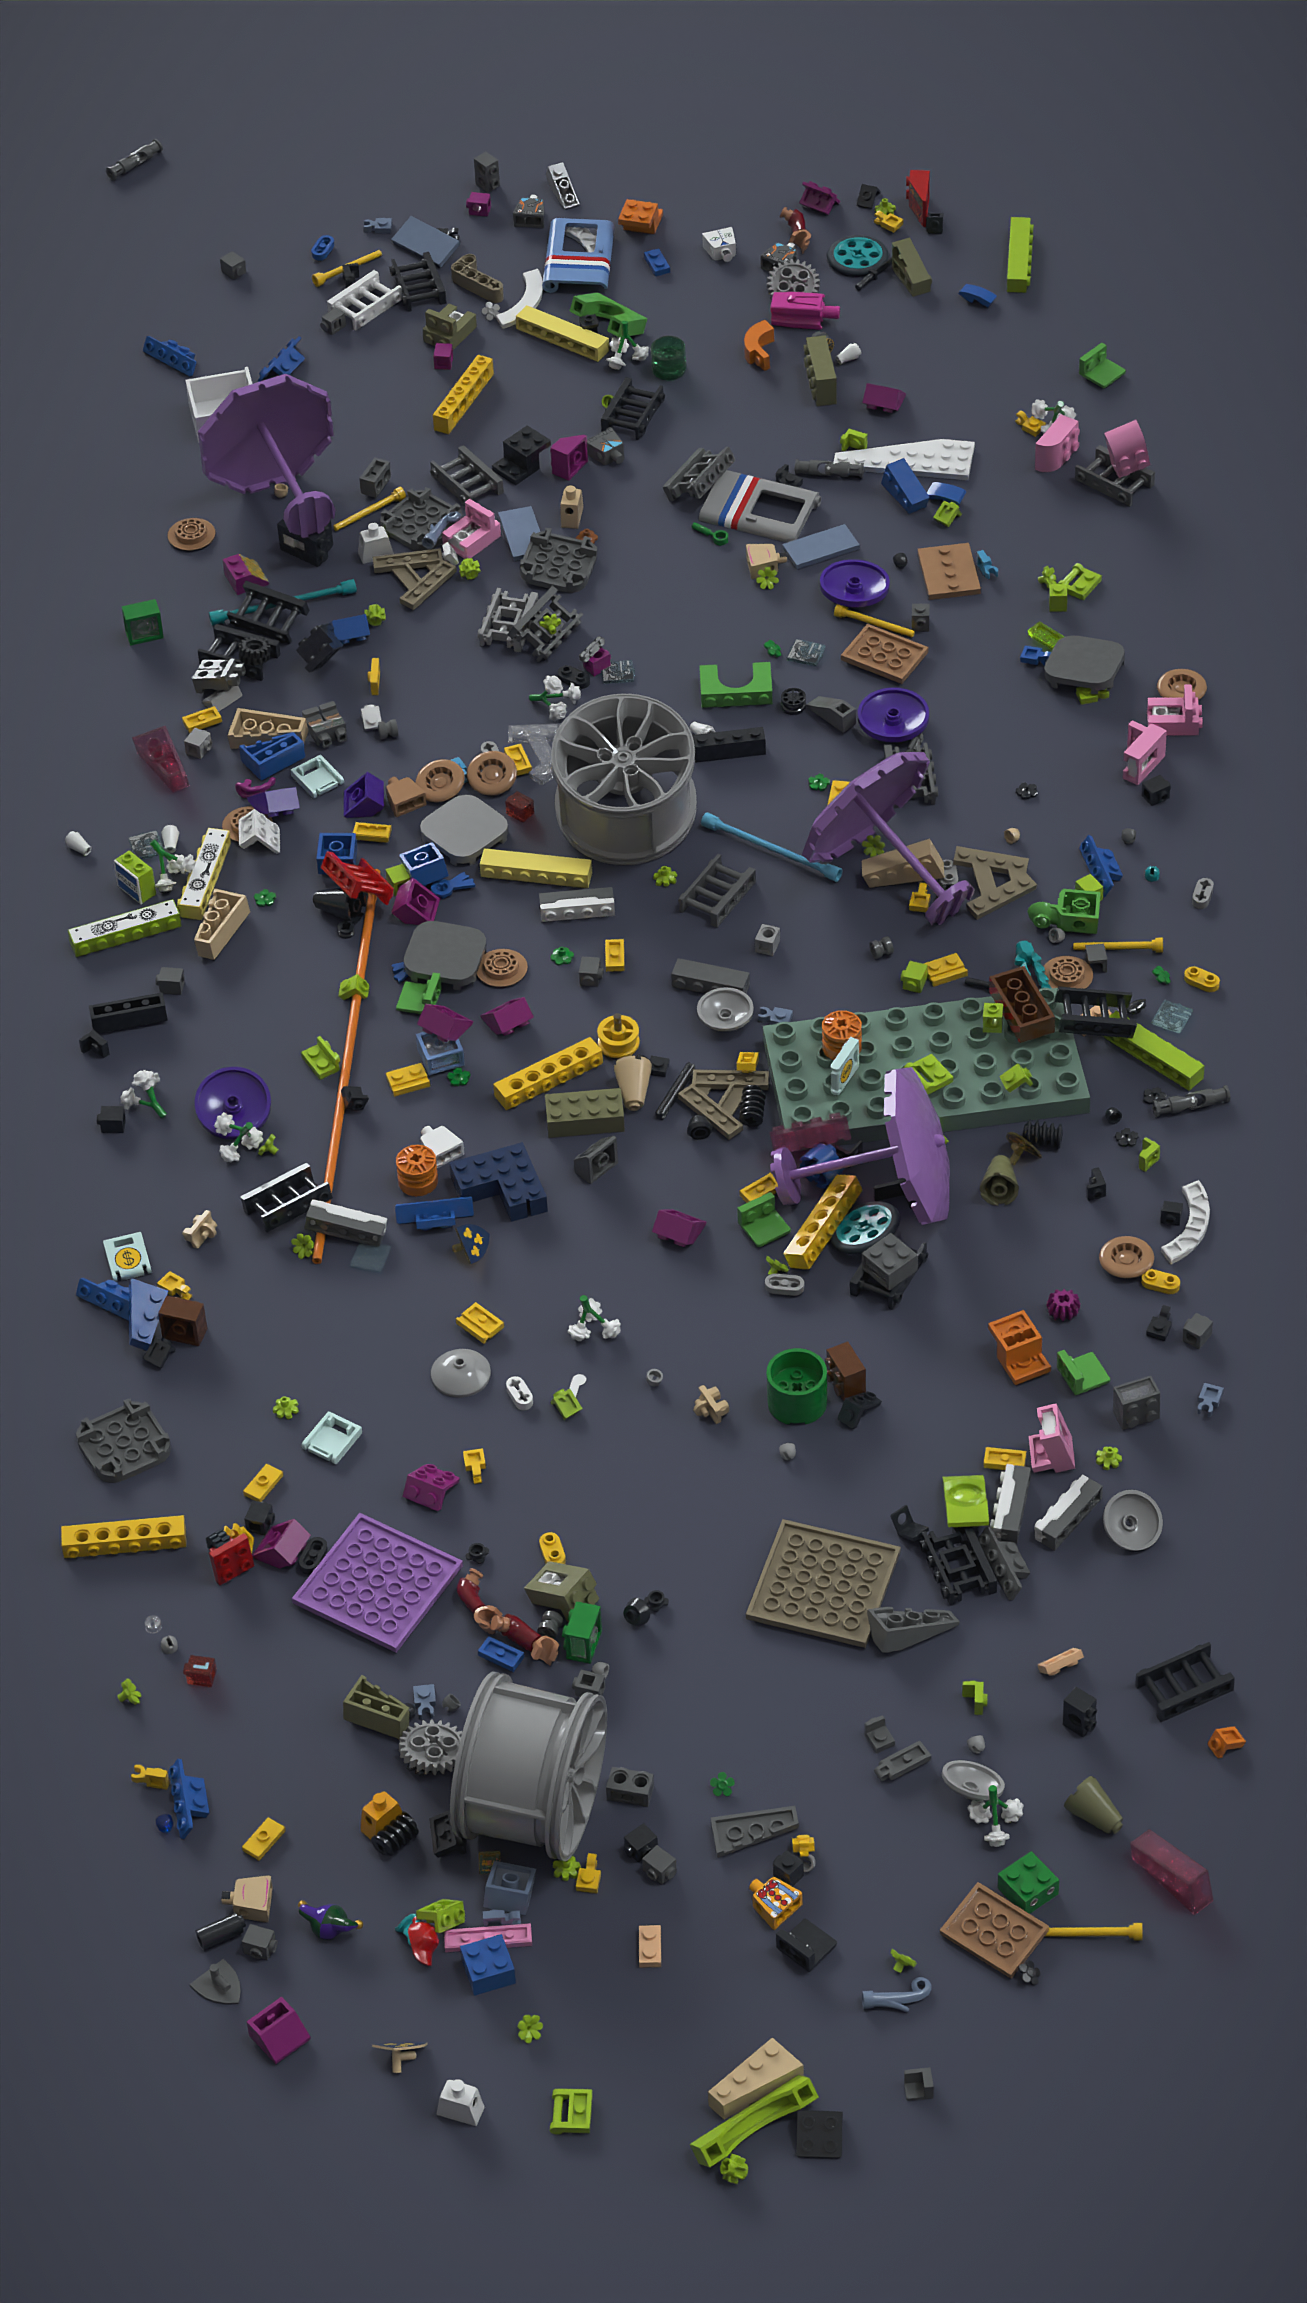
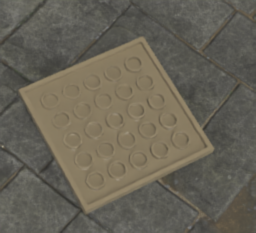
M782 1519L746 1612V1619L866 1648L871 1635L867 1610L881 1607L898 1561L901 1547Z

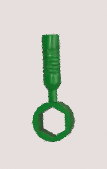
M696 522L692 524V529L707 536H713L714 544L722 546L728 543V533L726 531L718 530L713 533L711 529Z

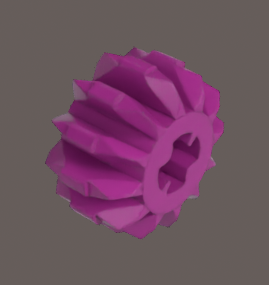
M1065 1288L1062 1291L1056 1289L1054 1293H1050L1047 1301L1049 1315L1053 1316L1055 1320L1061 1318L1062 1321L1066 1318L1071 1321L1073 1316L1077 1317L1080 1309L1078 1294H1073L1072 1290L1067 1292Z

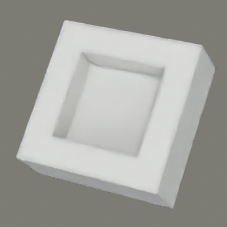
M449 542L443 544L444 552L442 556L446 562L449 561L454 566L459 564L457 553Z

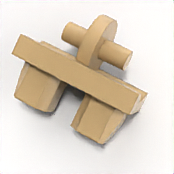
M206 1210L202 1215L195 1216L193 1219L194 1225L191 1228H185L182 1232L185 1240L190 1241L193 1248L198 1249L207 1237L213 1238L216 1235L215 1228L217 1224L212 1219L211 1212Z
M704 1385L700 1386L699 1391L701 1395L695 1401L694 1413L697 1416L703 1415L704 1417L710 1415L715 1424L720 1423L721 1416L729 1412L728 1403L726 1400L718 1403L715 1402L721 1399L720 1392L716 1386L706 1389Z

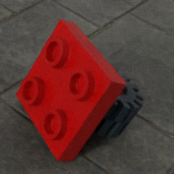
M220 1529L206 1537L215 1580L219 1585L255 1566L249 1540L244 1533L232 1540L223 1529Z

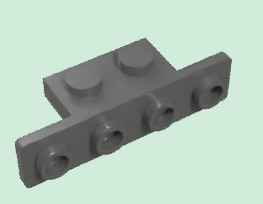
M986 1527L978 1537V1541L1008 1600H1014L1022 1589L1018 1578H1027L1030 1571L1015 1542L998 1541L992 1528Z

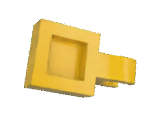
M877 211L874 214L877 217L874 223L881 224V227L893 233L903 225V219L889 213L886 215L881 211Z
M1019 411L1016 414L1019 418L1015 422L1018 425H1022L1023 431L1035 437L1041 432V426L1046 425L1045 422L1035 419L1034 416L1028 418L1023 411Z
M920 883L918 892H912L909 910L926 912L928 910L931 894H927L926 883Z
M171 1271L157 1282V1286L168 1290V1294L171 1296L177 1293L185 1300H189L192 1297L188 1293L191 1288L185 1285V1280Z
M483 1448L463 1451L466 1471H472L474 1484L482 1483L480 1469H486Z
M236 1523L233 1524L232 1529L224 1526V1531L232 1539L244 1533L248 1537L252 1553L254 1537L244 1526L240 1527Z
M134 1765L135 1772L140 1774H131L133 1782H144L147 1784V1787L168 1789L170 1783L168 1771L161 1768H147L145 1770L142 1765Z
M798 1835L797 1838H792L793 1852H800V1857H808L809 1852L815 1851L814 1837Z
M588 1853L586 1869L579 1868L576 1891L598 1893L601 1870H596L597 1854Z

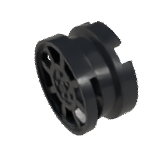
M799 688L784 690L781 694L782 711L788 715L803 713V710L806 709L805 692Z

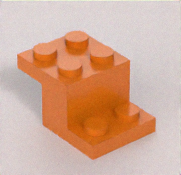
M627 199L618 218V224L623 225V230L655 234L663 216V209H658L657 203Z
M1024 1310L988 1323V1329L997 1341V1359L1015 1385L1051 1372V1366L1042 1354V1336Z

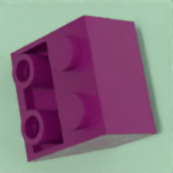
M280 1997L247 2021L249 2036L275 2064L311 2039L296 2011L283 1997Z

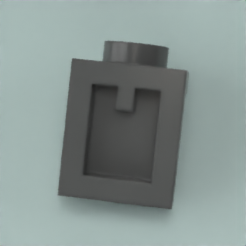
M883 1715L871 1718L865 1723V1737L876 1754L895 1746V1740L885 1726Z

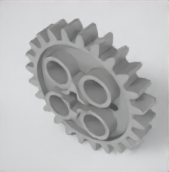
M793 259L790 260V263L784 260V265L778 263V268L773 267V272L770 271L769 277H767L768 294H771V299L774 292L801 291L804 293H818L820 290L819 274H816V269H811V264L806 266V261L800 264L799 259L796 263L793 262Z
M431 1719L430 1724H427L424 1720H422V1725L414 1723V1728L408 1726L407 1731H403V1735L400 1737V1757L404 1758V1763H410L409 1768L416 1766L417 1772L422 1769L425 1770V1774L432 1771L434 1775H436L437 1771L445 1774V1769L452 1772L453 1767H455L462 1731L457 1732V1726L450 1728L449 1722L442 1725V1720L437 1724H434L433 1719Z

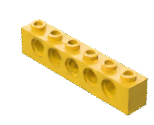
M481 355L476 356L434 412L433 425L435 431L450 434L494 375L492 358Z
M588 1037L494 1083V1097L505 1110L516 1107L520 1103L532 1099L561 1083H565L592 1068L598 1067L603 1063L602 1050L591 1037Z
M839 1174L835 1176L783 1253L790 1268H811L863 1190L856 1176Z
M184 1515L61 1526L64 1558H76L186 1547Z

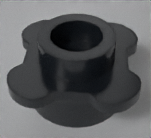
M474 1543L469 1547V1553L465 1555L466 1559L469 1561L473 1560L478 1564L484 1563V1558L489 1554V1549L481 1543Z
M659 1590L651 1591L648 1597L644 1598V1601L654 1612L659 1611L662 1606L669 1604L668 1598H665L663 1592Z

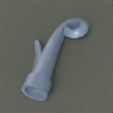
M451 512L445 515L435 526L431 524L429 533L422 539V545L427 549H432L448 523L458 521L461 518V513Z
M918 1977L911 1983L913 1992L862 1991L863 2009L888 2007L908 2012L909 2008L902 2004L926 1998L930 1994L931 1983L924 1977ZM921 1984L924 1986V1988L921 1990L917 1987V1985Z

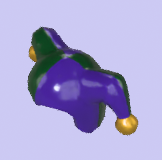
M301 1900L298 1903L299 1914L310 1922L311 1930L321 1939H332L341 1932H348L354 1928L361 1929L363 1927L361 1920L354 1922L348 1919L346 1912L338 1905L327 1904L313 1908L308 1906L305 1901Z

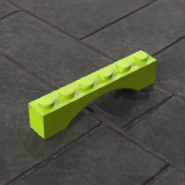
M797 2075L689 2145L698 2163L711 2167L727 2157L740 2142L761 2127L784 2115L802 2109L819 2098L810 2078Z

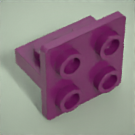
M803 181L802 185L806 189L799 202L801 205L829 215L833 204L840 203L837 195L832 193L830 188L825 186L820 188L812 181H809V183Z

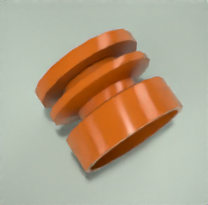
M838 1010L825 1016L822 1021V1050L828 1058L835 1060L850 1037L859 1040L860 1054L862 1050V1022L857 1015L849 1011Z
M410 1145L403 1148L396 1157L400 1189L407 1195L415 1197L431 1193L438 1184L435 1153L432 1149L423 1145Z

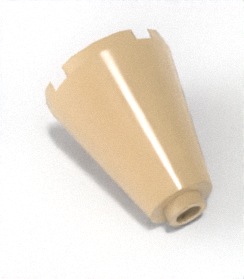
M635 1056L623 1057L618 1059L616 1065H614V1072L619 1088H621L624 1105L631 1111H637L644 1105L652 1069L650 1060L645 1057H641V1060L635 1059Z

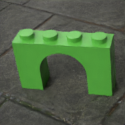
M598 292L574 296L570 312L579 317L595 314L596 316L610 319L607 331L619 338L622 336V321L628 322V334L633 336L644 333L648 319Z
M770 662L753 663L752 681L740 688H730L723 685L718 679L717 665H700L702 708L773 704Z

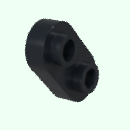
M568 665L558 669V678L561 682L568 685L573 683L574 686H579V689H585L590 685L588 673Z
M314 1537L307 1542L299 1559V1566L302 1572L311 1574L326 1556L328 1547L325 1539Z

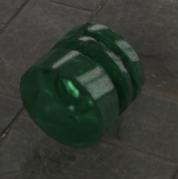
M668 335L657 338L650 348L653 374L659 379L668 381L682 377L687 369L684 342L676 336Z

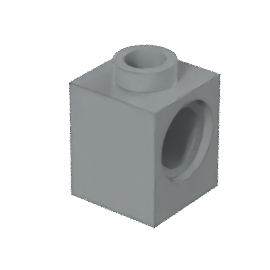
M762 924L755 938V952L773 956L780 942V928Z

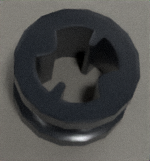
M346 920L338 924V934L341 938L348 939L354 936L353 922Z

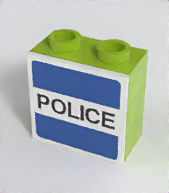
M127 851L114 860L119 888L140 904L156 895L153 869L131 851Z

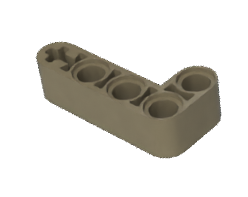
M466 254L451 265L453 283L490 302L500 303L503 301V284L477 270L475 255Z

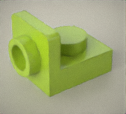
M848 429L840 439L842 451L845 452L848 447L859 450L866 449L867 434Z
M943 501L933 518L935 521L949 527L956 516L960 517L962 514L957 504Z
M1147 1137L1143 1139L1142 1151L1139 1155V1169L1144 1172L1160 1159V1145Z
M561 1389L553 1394L554 1398L551 1400V1404L556 1405L564 1420L583 1409L571 1389L566 1391Z

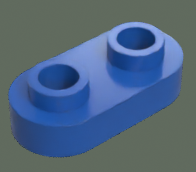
M329 235L321 236L311 249L312 258L318 261L327 258L335 246L334 238Z

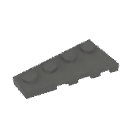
M789 1806L711 1817L717 1858L798 1829L799 1822L796 1807Z

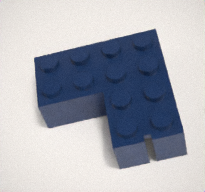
M523 1142L449 1163L451 1180L459 1198L472 1197V1201L475 1202L500 1195L511 1222L528 1217L527 1201H529L531 1216L548 1212L547 1196Z

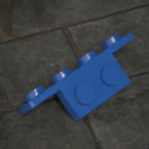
M146 336L143 352L188 376H193L196 361L194 360L195 354L190 352L189 348L177 345V342L174 340L160 342L151 336Z
M300 336L296 340L292 338L286 345L288 348H283L277 354L279 357L277 359L274 357L268 363L269 367H264L260 371L258 382L262 381L272 370L279 376L283 374L290 375L304 361L305 357L295 349L301 340Z
M1087 835L1079 848L1091 875L1103 886V897H1106L1114 885L1112 880L1120 881L1123 875L1113 852L1109 849L1097 848L1092 836Z
M472 1197L395 1205L397 1224L416 1222L417 1229L430 1230L432 1227L449 1228L452 1225H456L455 1218L474 1215Z
M85 1278L79 1279L76 1296L129 1320L128 1287L118 1285L114 1280L95 1284Z
M177 1759L169 1768L168 1776L171 1779V1794L174 1797L177 1829L179 1830L180 1838L185 1839L193 1828L191 1816L206 1818L209 1814L204 1778L185 1776L182 1759Z

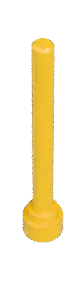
M377 250L347 264L358 263V265H362L382 256V252ZM342 266L324 274L319 272L313 274L312 281L316 287L324 285L327 279L343 273Z
M398 487L393 490L390 496L333 525L335 531H338L393 501L401 502L406 498V493L402 487Z
M837 604L834 610V616L839 618L847 616L909 637H913L915 634L913 630L848 610V607Z
M1155 938L1152 942L1073 943L1074 950H1085V945L1104 943L1105 950L1152 949L1156 953H1163V938Z
M1133 1923L1129 1927L1049 1928L1048 1933L1044 1936H1129V1938H1134V1941L1143 1940L1142 1923Z

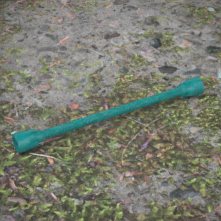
M354 579L340 582V585L331 589L327 588L314 591V593L310 592L293 597L306 601L336 593H342V595L357 593ZM268 604L265 609L276 608V605ZM249 606L245 614L256 612L258 606ZM222 609L209 612L211 625L225 623V620L229 619L227 616L228 611L223 612ZM236 609L234 611L232 610L230 612L236 614L239 609Z

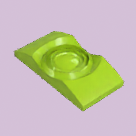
M984 1476L942 1477L948 1527L989 1526Z

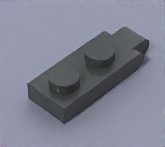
M919 1740L881 1760L879 1766L874 1769V1772L881 1781L888 1778L894 1780L929 1762L931 1754Z

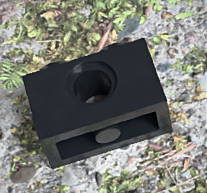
M1075 1687L1063 1700V1725L1081 1737H1084L1088 1732H1092L1097 1724V1699L1080 1688Z

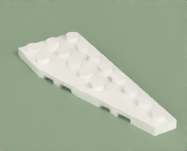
M938 439L835 453L833 464L839 462H850V464L864 463V472L884 473L887 464L905 458L916 476L968 480L975 442Z

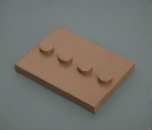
M969 543L918 549V558L929 600L981 594V587Z
M867 624L841 654V660L903 684L928 654L929 647Z
M977 1882L940 1929V1934L1012 1979L1019 1970V1965L1027 1960L1048 1933L1049 1926Z

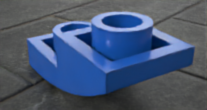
M966 284L958 293L965 300L972 303L976 299L987 308L997 297V295L982 287Z
M933 482L927 494L930 497L929 499H942L948 503L953 502L959 505L966 491L954 485Z

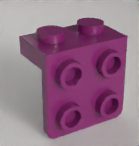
M426 1464L407 1475L403 1497L439 1511L442 1509L445 1491L458 1484L460 1478L450 1471H442L437 1469L435 1465Z

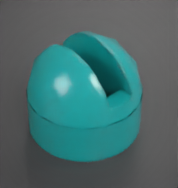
M1156 866L1147 867L1145 879L1150 882L1157 881L1160 877L1159 868Z

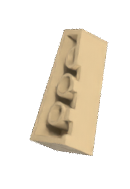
M238 708L228 733L230 748L236 749L240 745L245 744L246 747L256 744V741L266 742L272 740V737L294 732L305 743L308 727L306 718Z
M930 839L906 846L934 879L945 878L944 862ZM897 849L862 860V876L869 888L924 881Z
M214 889V896L209 901L208 911L205 912L203 916L204 921L200 924L194 939L198 956L215 960L250 913L245 895Z
M771 2038L708 2091L709 2107L725 2120L749 2107V2104L760 2100L797 2075L804 2076V2065L774 2038Z

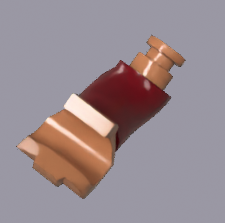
M784 207L780 218L784 217L788 221L787 225L790 226L793 232L788 243H795L801 248L803 254L811 238V234L806 230L804 216L797 209L794 211L790 209L788 211L787 207Z
M470 1568V1575L467 1574L465 1578H460L457 1584V1594L465 1606L474 1614V1619L485 1632L494 1634L495 1631L491 1629L490 1620L494 1615L502 1617L503 1614L494 1606H486L480 1599V1588L478 1585L480 1583L479 1578L482 1579L483 1574Z
M515 1615L493 1616L491 1620L492 1630H498L503 1636L530 1651L532 1658L535 1660L541 1659L550 1666L552 1661H555L559 1643L548 1636H541Z

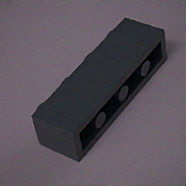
M763 727L692 735L695 747V763L766 755V739Z
M163 992L89 1005L92 1028L97 1033L168 1021Z

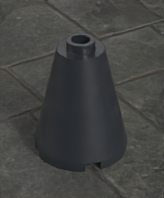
M341 888L318 890L314 894L313 903L320 910L343 920L357 923L364 914L361 910L362 906H366L365 892H360L357 899L350 898Z

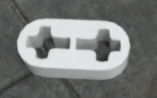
M514 1376L509 1378L506 1382V1389L515 1406L520 1410L530 1409L533 1406V1396L525 1382L520 1377Z

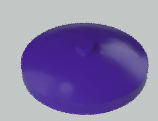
M851 559L835 562L826 567L820 576V590L823 595L830 601L843 606H870L880 602L889 592L890 580L886 571L880 566L864 560Z
M884 688L867 695L858 707V723L861 729L870 737L880 741L902 742L910 740L921 734L929 722V707L926 701L917 693L903 688Z
M225 1067L214 1071L201 1082L195 1095V1111L199 1122L209 1133L223 1139L232 1140L238 1138L240 1131L232 1129V1132H227L226 1136L217 1133V1128L214 1127L217 1116H221L224 1112L227 1115H232V1120L235 1122L234 1125L243 1127L247 1122H251L253 1127L259 1130L269 1117L271 1096L267 1084L255 1072L242 1067Z

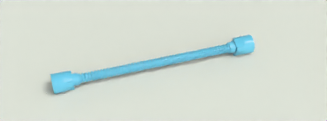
M708 812L702 817L701 825L714 831L717 829L724 830L732 835H736L814 868L832 881L838 882L842 876V868L829 863L825 865L818 862L810 863L799 854L724 824L719 817Z

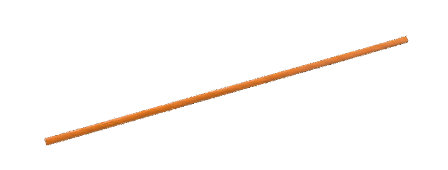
M375 869L379 874H381V871L379 869ZM368 893L356 970V974L362 979H365L377 896ZM358 993L352 996L324 1183L328 1182L330 1185L331 1193L345 1111L341 1090L343 1086H348L362 999ZM316 1232L312 1256L314 1264L322 1262L326 1234Z

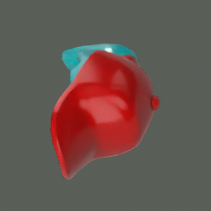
M410 1914L395 1927V1930L403 1932L407 1936L408 1943L412 1946L413 1955L418 1962L426 1966H432V1954L439 1944L438 1935L431 1924L422 1922V1919H417L416 1914Z

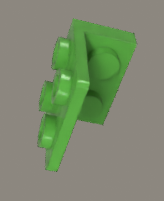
M1100 343L1079 358V374L1102 388H1106L1126 373L1124 368L1106 359L1107 345L1104 343Z
M433 973L431 980L428 979L427 984L406 981L396 1006L397 1011L421 1014L425 1004L436 1005L442 990L440 973Z
M771 1192L737 1207L738 1224L757 1247H761L791 1232V1228L775 1210V1196Z
M1065 1350L1057 1352V1369L1074 1395L1110 1382V1377L1093 1352L1074 1359L1072 1356H1068Z

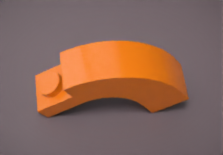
M766 320L753 325L746 332L744 338V351L747 362L749 364L756 363L764 371L770 369V356L762 347L774 342V328Z

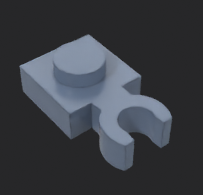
M376 218L375 221L364 220V232L375 231V234H391L392 218Z
M761 1007L758 1021H770V1025L779 1022H791L793 1010L774 1007V1010L771 1011L767 1007Z
M1204 1383L1199 1395L1197 1413L1201 1414V1411L1205 1409L1208 1410V1417H1211L1213 1407L1218 1408L1224 1388Z
M434 1684L413 1686L415 1707L418 1708L419 1719L423 1720V1713L425 1712L430 1713L431 1719L434 1718V1708L432 1707L436 1706Z
M496 1909L483 1911L484 1927L521 1924L520 1911H511L509 1913H505V1910Z

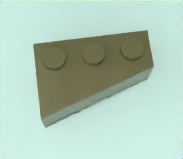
M910 237L893 242L892 269L912 297L931 292L932 278L928 274Z
M361 1675L343 1701V1719L400 1739L403 1731H406L409 1726V1707L392 1695H386L378 1685L373 1686L367 1681L365 1676Z

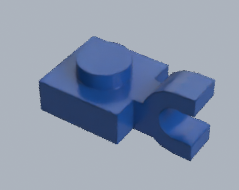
M1025 646L1020 656V662L1035 665L1041 662L1045 666L1051 652H1042V648Z

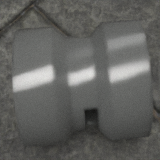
M392 719L387 723L384 721L378 722L380 739H386L388 735L392 737L399 736L396 719Z
M888 936L881 938L880 941L874 940L869 942L870 951L874 959L881 958L884 954L890 955L894 953L893 944Z
M545 1611L542 1622L537 1629L538 1634L555 1639L559 1632L558 1628L562 1625L563 1617L555 1611Z

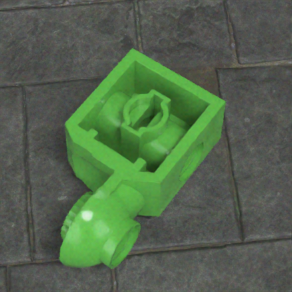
M1063 889L1059 893L1058 905L1047 902L1034 903L1028 908V917L1038 928H1047L1050 924H1053L1063 931L1097 934L1101 892Z

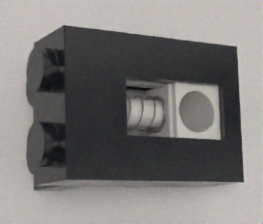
M284 519L277 523L280 550L316 567H319L328 559V550L333 547L331 520L324 527L323 532L319 534L315 532L305 538H302L301 535L290 533Z

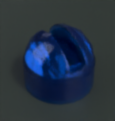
M163 1814L156 1818L155 1822L159 1831L163 1833L171 1831L173 1819L170 1814Z

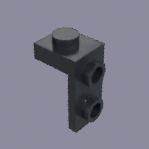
M906 1179L874 1186V1200L879 1201L905 1195L900 1184L905 1183ZM907 1200L909 1208L912 1209L911 1204L916 1203L917 1201Z
M869 1391L845 1398L837 1419L852 1429L857 1428L863 1411L881 1405L882 1401Z

